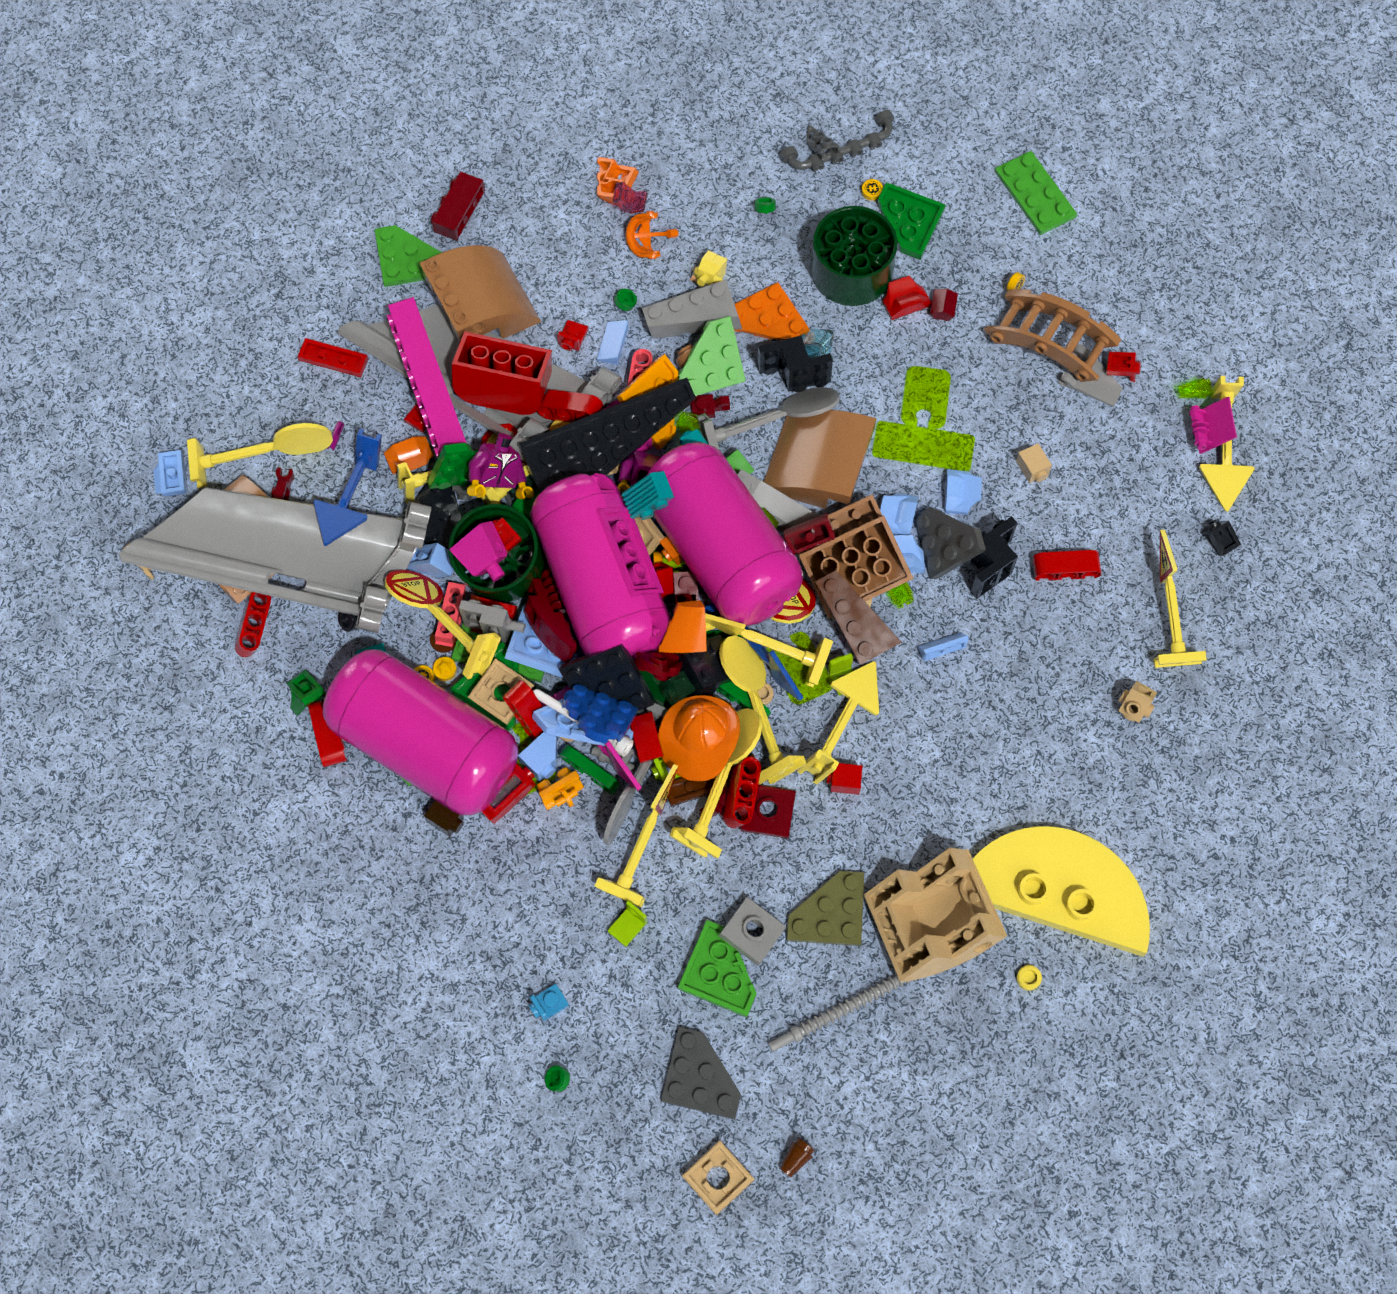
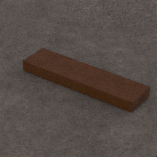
M735 764L731 766L723 790L729 787L732 768ZM744 765V771L749 774V769ZM716 777L706 781H690L684 778L674 780L668 795L670 806L673 807L709 795Z

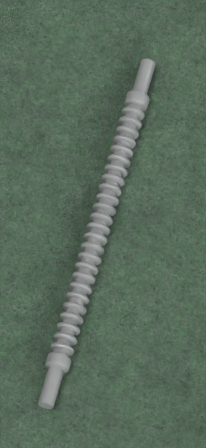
M895 973L893 978L891 976L888 977V981L883 979L882 984L876 983L874 988L870 986L869 991L864 989L863 994L858 992L857 997L851 996L850 1001L845 999L844 1004L839 1002L838 1007L832 1006V1010L826 1009L825 1014L820 1012L819 1017L813 1016V1020L807 1019L806 1024L801 1022L800 1027L797 1025L790 1028V1032L769 1042L768 1045L771 1051L774 1052L793 1041L799 1042L803 1040L804 1035L809 1037L810 1032L816 1033L817 1028L822 1030L823 1025L828 1027L829 1022L834 1023L836 1018L841 1020L842 1015L846 1017L848 1012H854L853 1009L859 1010V1006L865 1007L867 1002L871 1004L872 999L878 1000L880 995L884 997L885 992L890 994L891 989L896 991L897 986L903 987L905 982H900L897 973Z

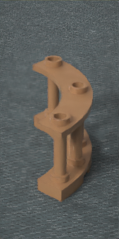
M1027 289L1008 290L1004 297L1010 302V309L999 326H986L984 329L990 336V339L997 344H1012L1026 347L1052 358L1071 371L1081 382L1099 379V376L1092 369L1103 348L1116 347L1122 340L1104 322L1100 321V323H1097L1090 318V312L1080 306L1044 292L1041 295L1031 294V290ZM1018 311H1029L1019 329L1009 327ZM1039 312L1054 316L1043 336L1028 332ZM1062 320L1077 327L1065 348L1051 341ZM1084 333L1096 343L1085 362L1073 354Z

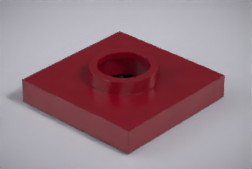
M758 785L753 817L749 823L741 826V831L789 839L796 791ZM763 802H772L776 804L778 811L772 817H765L760 812V806Z

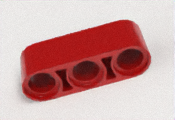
M548 390L537 412L548 420L572 423L600 412L603 402L591 394Z
M1096 550L1042 552L1032 557L1036 581L1047 578L1048 581L1063 580L1062 578L1071 577V579H1086L1085 577L1087 576L1098 578L1102 575L1099 552Z
M252 592L248 597L234 647L239 656L249 657L259 647L271 603V596ZM254 598H260L263 601V605H257L254 602ZM248 619H254L258 626H251L248 623ZM242 641H249L252 644V648H246Z
M520 680L502 697L523 730L534 741L544 731L532 719L533 711L543 708L532 689Z
M323 699L312 702L308 705L322 765L323 767H328L346 762L347 758L343 751L345 748L342 738L335 735L325 722L322 714Z
M754 757L744 758L732 768L723 815L725 824L730 828L736 829L749 823L753 817L761 773L760 762ZM744 765L749 769V774L744 771ZM739 788L743 789L745 797L740 794ZM735 811L740 814L741 820L736 818Z

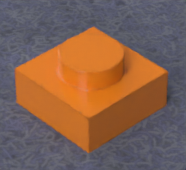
M668 537L660 541L664 547L661 552L669 562L674 560L678 566L684 561Z

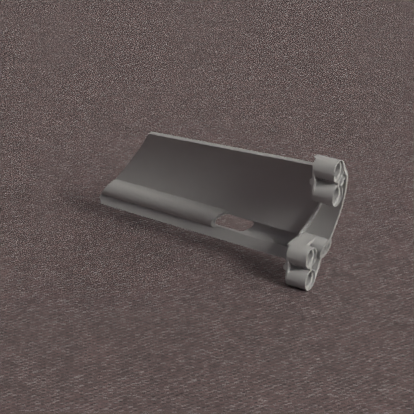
M435 304L419 311L453 407L495 434L504 433L511 436L510 446L520 454L521 460L525 462L518 446L519 443L549 432V428L554 420L545 419L538 412L530 415H519L487 407L484 413H480L453 396L452 362L460 342L442 306ZM388 320L372 324H366L362 321H351L339 327L338 334L408 378ZM492 332L484 334V336L506 340ZM552 363V374L544 396L548 390L591 394L603 402L602 409L610 404L617 392L622 377L603 366L595 376H591L590 382H587ZM510 423L517 429V435L508 431L500 424Z
M206 487L152 531L126 546L118 555L121 562L353 614L358 616L355 628L378 633L382 615L392 598V595L385 588L384 580L389 572L406 570L416 549H422L431 506L409 501L404 519L359 512L368 516L367 521L329 545L324 546L313 504ZM277 573L303 579L306 581V586L303 590L297 591L271 585L268 583V579L272 574Z

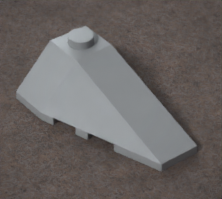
M742 469L738 473L739 478L771 523L775 524L776 530L784 532L785 529L819 516Z

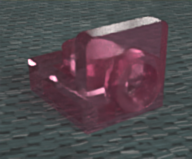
M617 182L612 202L625 213L644 212L648 193L646 191L635 192L624 182Z

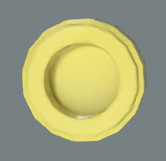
M1025 965L1018 971L1016 979L1022 989L1032 991L1041 984L1042 975L1035 966Z

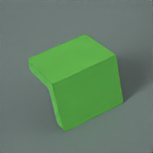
M738 448L725 457L737 475L741 469L749 474L755 471Z

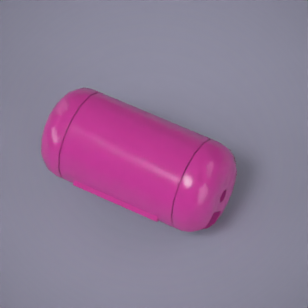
M694 442L676 447L663 455L653 464L648 474L664 471L674 498L668 501L669 505L666 508L655 510L654 518L724 619L751 626L762 623L780 613L784 607L783 603L796 596L800 590L803 581L802 569L796 556L722 452L715 446Z
M580 473L548 486L535 499L530 515L584 655L604 651L622 644L634 660L637 652L643 653L658 649V644L662 643L671 618L661 595L664 591L635 519L630 518L629 510L614 481L605 474L598 473L590 476Z
M365 650L352 657L337 673L324 697L322 714L328 728L335 735L459 815H475L484 811L497 798V794L516 767L518 745L514 736L508 730L382 650Z

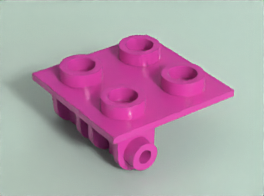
M1226 397L1203 409H1200L1198 405L1190 408L1189 416H1191L1193 421L1191 423L1192 433L1195 436L1194 445L1198 448L1199 454H1203L1237 438L1230 397Z

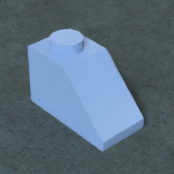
M439 543L423 545L422 549L417 548L407 567L408 570L437 578L451 576L454 572L449 557V550Z
M545 732L518 755L520 764L523 767L526 766L539 782L544 778H550L557 767L558 736L545 734Z

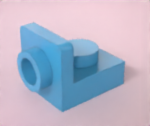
M557 984L537 996L534 994L530 996L532 1004L529 1005V1008L535 1018L541 1017L543 1022L569 1006Z

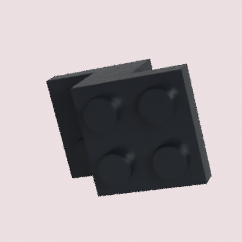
M802 336L758 346L757 368L759 374L771 375L781 369L788 392H802L807 387L814 385L816 387H823L828 382H831L833 366L831 353L809 358Z
M1012 516L1006 521L1002 519L997 522L989 533H982L986 550L971 559L979 569L975 573L976 577L972 583L971 594L976 600L1013 572L1018 556L1008 546V543L1012 541L1018 523Z
M720 635L706 639L707 651L677 653L679 656L678 662L682 661L683 663L680 673L677 676L668 677L667 681H663L664 692L667 696L665 702L669 708L680 700L691 696L713 695L720 685L731 682L720 660V644L723 642Z

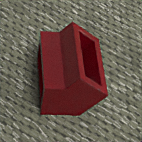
M947 288L934 289L930 310L932 317L944 321L954 318L958 293Z

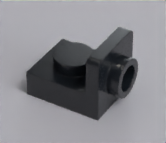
M1213 520L1206 525L1207 529L1201 532L1202 536H1209L1218 556H1224L1241 545L1229 520Z

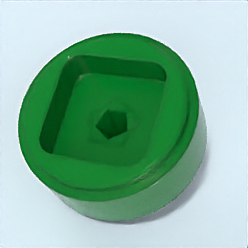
M771 197L758 198L754 202L756 212L768 214L776 210V200Z
M620 289L614 297V302L619 309L630 311L636 305L637 297L629 289Z
M555 1065L548 1069L545 1075V1085L549 1090L562 1092L569 1085L570 1074L566 1068Z

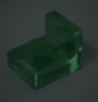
M683 670L677 676L671 677L659 685L664 698L668 700L671 706L695 691Z

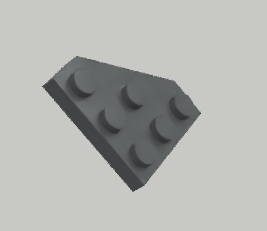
M929 507L914 517L930 579H938L986 550L979 528L971 526L937 508Z
M679 1027L661 1102L735 1120L741 1093L703 1032Z

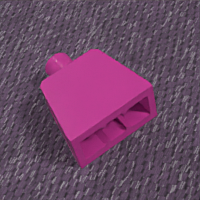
M492 521L480 523L449 549L475 577L488 573L493 582L505 575L499 563L507 557V551Z

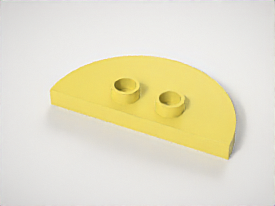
M1024 828L992 841L973 858L995 909L1142 957L1147 954L1150 924L1142 890L1124 862L1097 840L1065 828Z

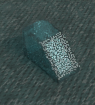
M811 329L806 335H801L809 358L832 353L834 334L832 330Z

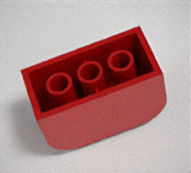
M464 331L452 362L453 389L462 400L473 405L519 415H530L538 411L552 374V350Z

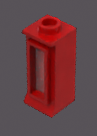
M516 764L512 774L497 794L495 800L482 813L495 824L536 786L532 780L535 777L534 774L526 766L521 769Z

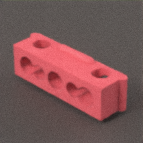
M448 582L442 610L460 627L462 616L459 606L461 600L465 599L466 585ZM458 594V596L455 597L456 603L452 604V595ZM438 621L435 644L453 647L455 636L451 632L442 633L446 630V627Z

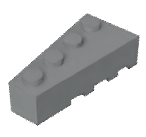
M726 279L642 308L652 338L681 336L683 333L701 334L707 321L725 316H731L734 330L742 329Z

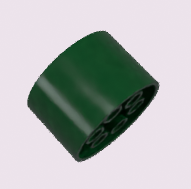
M862 206L842 207L827 214L817 225L813 237L811 276L819 292L827 299L846 306L865 305L881 297L887 291L888 283L892 281L898 242L892 224L879 212ZM820 255H830V256L825 257V258H821ZM870 265L877 268L878 270L874 271Z
M502 504L483 505L471 510L459 520L451 534L449 549L480 523L493 522L503 517L522 541L507 553V557L499 563L501 566L507 562L505 566L501 567L505 573L500 578L502 587L495 588L499 580L484 582V575L476 577L472 575L469 577L465 566L449 550L452 567L466 586L477 596L504 603L519 600L526 596L527 590L534 578L541 579V574L546 566V557L534 527L521 512ZM531 537L532 544L521 547L524 541ZM522 554H529L527 562H518ZM519 567L527 569L523 575L518 571ZM510 573L517 574L515 581L511 583L506 582L507 575Z

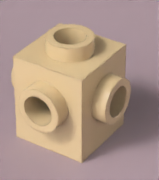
M1136 681L1131 690L1125 689L1118 702L1122 703L1119 712L1126 719L1140 723L1143 716L1148 718L1155 706L1151 703L1157 692Z

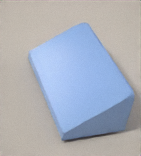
M627 320L607 322L597 361L618 365L629 329V322Z
M960 632L920 645L918 650L922 660L927 661L966 648L969 638L968 635Z

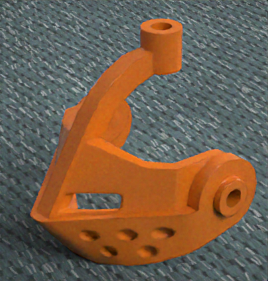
M646 211V213L637 214L628 223L626 229L627 244L630 250L639 257H647L649 259L661 257L660 251H653L651 237H678L677 229H668L667 232H650L651 219L658 218V212ZM641 224L639 231L635 233L636 229ZM635 238H639L643 246H640Z

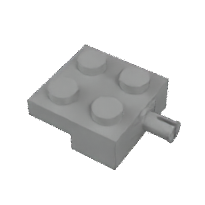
M461 600L459 611L465 627L481 630L483 634L496 632L501 637L499 644L504 642L505 645H508L512 630L524 633L526 623L512 621L504 607L499 605L487 606L476 600H469V602Z

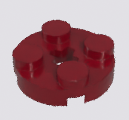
M658 649L657 651L637 652L634 657L635 664L640 671L654 674V677L661 681H667L668 677L677 676L683 664L682 661L678 662L679 656L677 654L659 652Z

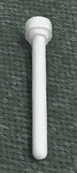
M539 689L533 691L539 701L578 724L577 720L568 716L569 711L566 708H562L561 702ZM627 736L620 742H617L616 739L609 740L617 753L622 757L629 753L634 743Z

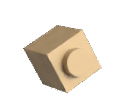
M1039 443L1020 451L1016 459V463L1029 483L1035 480L1036 482H1041L1049 476L1052 464Z

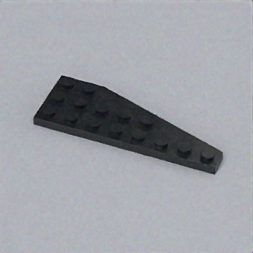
M686 377L519 443V449L539 494L555 482L580 473L589 476L595 473L607 476L693 403L696 396Z

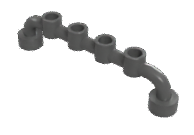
M891 110L880 112L876 116V121L880 127L884 126L882 132H873L864 139L850 141L847 145L840 147L841 153L831 148L825 153L827 157L825 159L819 154H815L806 161H798L799 154L794 146L783 149L780 152V156L784 163L788 162L795 169L805 170L812 168L813 172H816L818 169H823L825 167L824 163L831 160L834 165L837 162H842L844 160L843 155L848 153L855 157L863 153L862 148L869 146L871 150H874L875 147H881V141L888 138L892 133L894 116Z

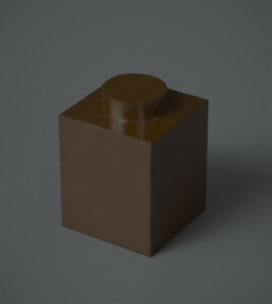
M436 800L424 815L427 823L449 837L453 832L457 834L464 825V821H462L464 819L463 815L452 812Z

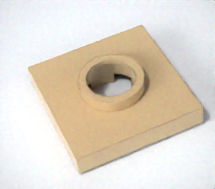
M495 658L468 698L508 725L514 715L505 701H499L495 698V688L498 685L505 684L511 689L520 680L525 682L532 690L535 686Z
M718 1141L682 1175L683 1179L716 1216L755 1180L721 1141ZM715 1167L724 1168L730 1178L729 1183L719 1190L712 1188L707 1182V1174Z

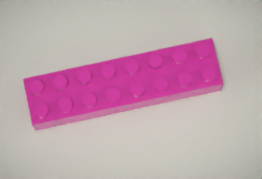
M411 297L388 305L390 314L387 315L438 459L444 445L466 443L415 299Z

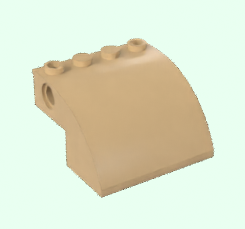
M948 848L917 872L898 869L864 894L900 982L929 977L954 968L978 956L1007 937L968 849Z

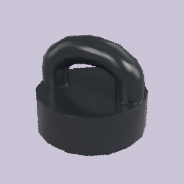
M339 612L338 622L340 627L346 632L356 630L355 626L358 616Z

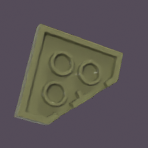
M839 871L788 916L787 941L861 946L864 872Z

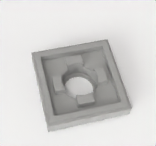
M747 897L719 934V937L759 966L786 926ZM749 921H753L759 928L762 927L763 933L761 936L753 937L747 932L746 925Z

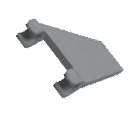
M1078 344L1073 351L1074 355L1086 361L1091 353L1082 344ZM1098 359L1092 367L1093 371L1099 376V379L1096 381L1081 382L1070 373L1064 372L1059 380L1060 385L1074 389L1112 407L1115 406L1123 389L1112 376L1107 375V370Z

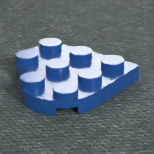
M579 684L574 685L572 690L567 691L562 701V708H566L569 711V717L578 721V728L581 727L586 731L585 736L587 738L606 744L608 740L616 739L617 742H620L625 737L638 711V708L632 706L627 701H619L605 693L587 690L585 686Z

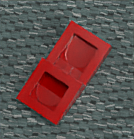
M653 712L636 716L631 724V729L634 732L633 738L640 763L664 757Z

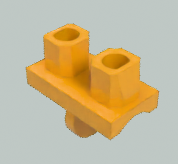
M565 767L556 774L559 781L551 784L549 780H543L538 783V794L547 810L555 805L559 807L564 803L569 808L574 806L571 799L579 795L578 791L584 788L576 771L572 772Z

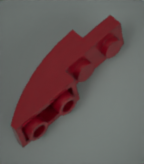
M534 578L526 593L528 599L524 609L526 619L540 641L564 663L569 662L573 653L576 652V641L571 636L569 623L565 620L562 612H554V607L550 605L547 589L543 587L540 578Z

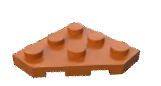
M778 282L734 304L742 329L734 331L754 334V336L779 341L797 336H802V339L812 333Z

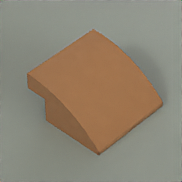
M829 410L822 414L801 418L787 415L764 483L793 500L826 509L829 499L850 505L875 429L876 418L838 410Z
M873 494L829 514L835 530V539H831L830 542L826 541V543L821 545L818 544L817 547L813 546L812 549H804V552L800 551L798 554L828 618H831L832 615L814 581L835 570L839 572L864 601L870 600L914 579Z

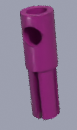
M341 421L337 422L332 433L333 441L326 449L331 448L332 451L335 450L345 425Z

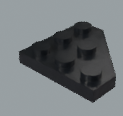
M427 482L414 503L431 506L424 544L439 543L449 550L451 534L461 519L455 492L452 491V486L446 489H430Z
M622 644L604 651L590 653L561 664L559 667L570 689H573V686L577 684L583 685L587 690L605 693L619 701H627L632 706L638 708V711L655 704L656 700L629 651Z

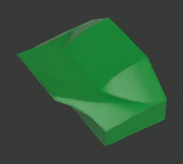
M306 670L286 683L291 691L290 709L296 716L312 702L322 699L326 695L320 684Z

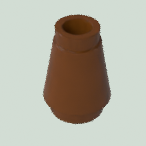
M798 1138L796 1142H792L779 1169L792 1178L794 1174L813 1158L812 1154L815 1149L801 1138Z

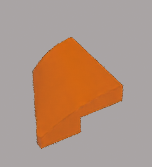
M598 157L597 163L600 165L599 173H597V180L599 181L597 195L600 199L621 207L639 172L635 167L618 165L615 159Z
M702 601L677 603L673 611V619L668 622L662 643L658 644L659 652L694 653L707 651L705 606Z

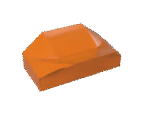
M426 437L406 439L392 445L384 452L392 474L397 473L398 464L406 462L409 470L412 471L427 465L429 460L435 458Z

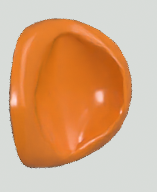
M697 695L680 700L666 712L658 730L664 757H662L663 761L670 769L674 764L678 765L676 774L686 780L706 781L716 777L725 768L735 750L740 735V720L735 709L725 700L718 697Z

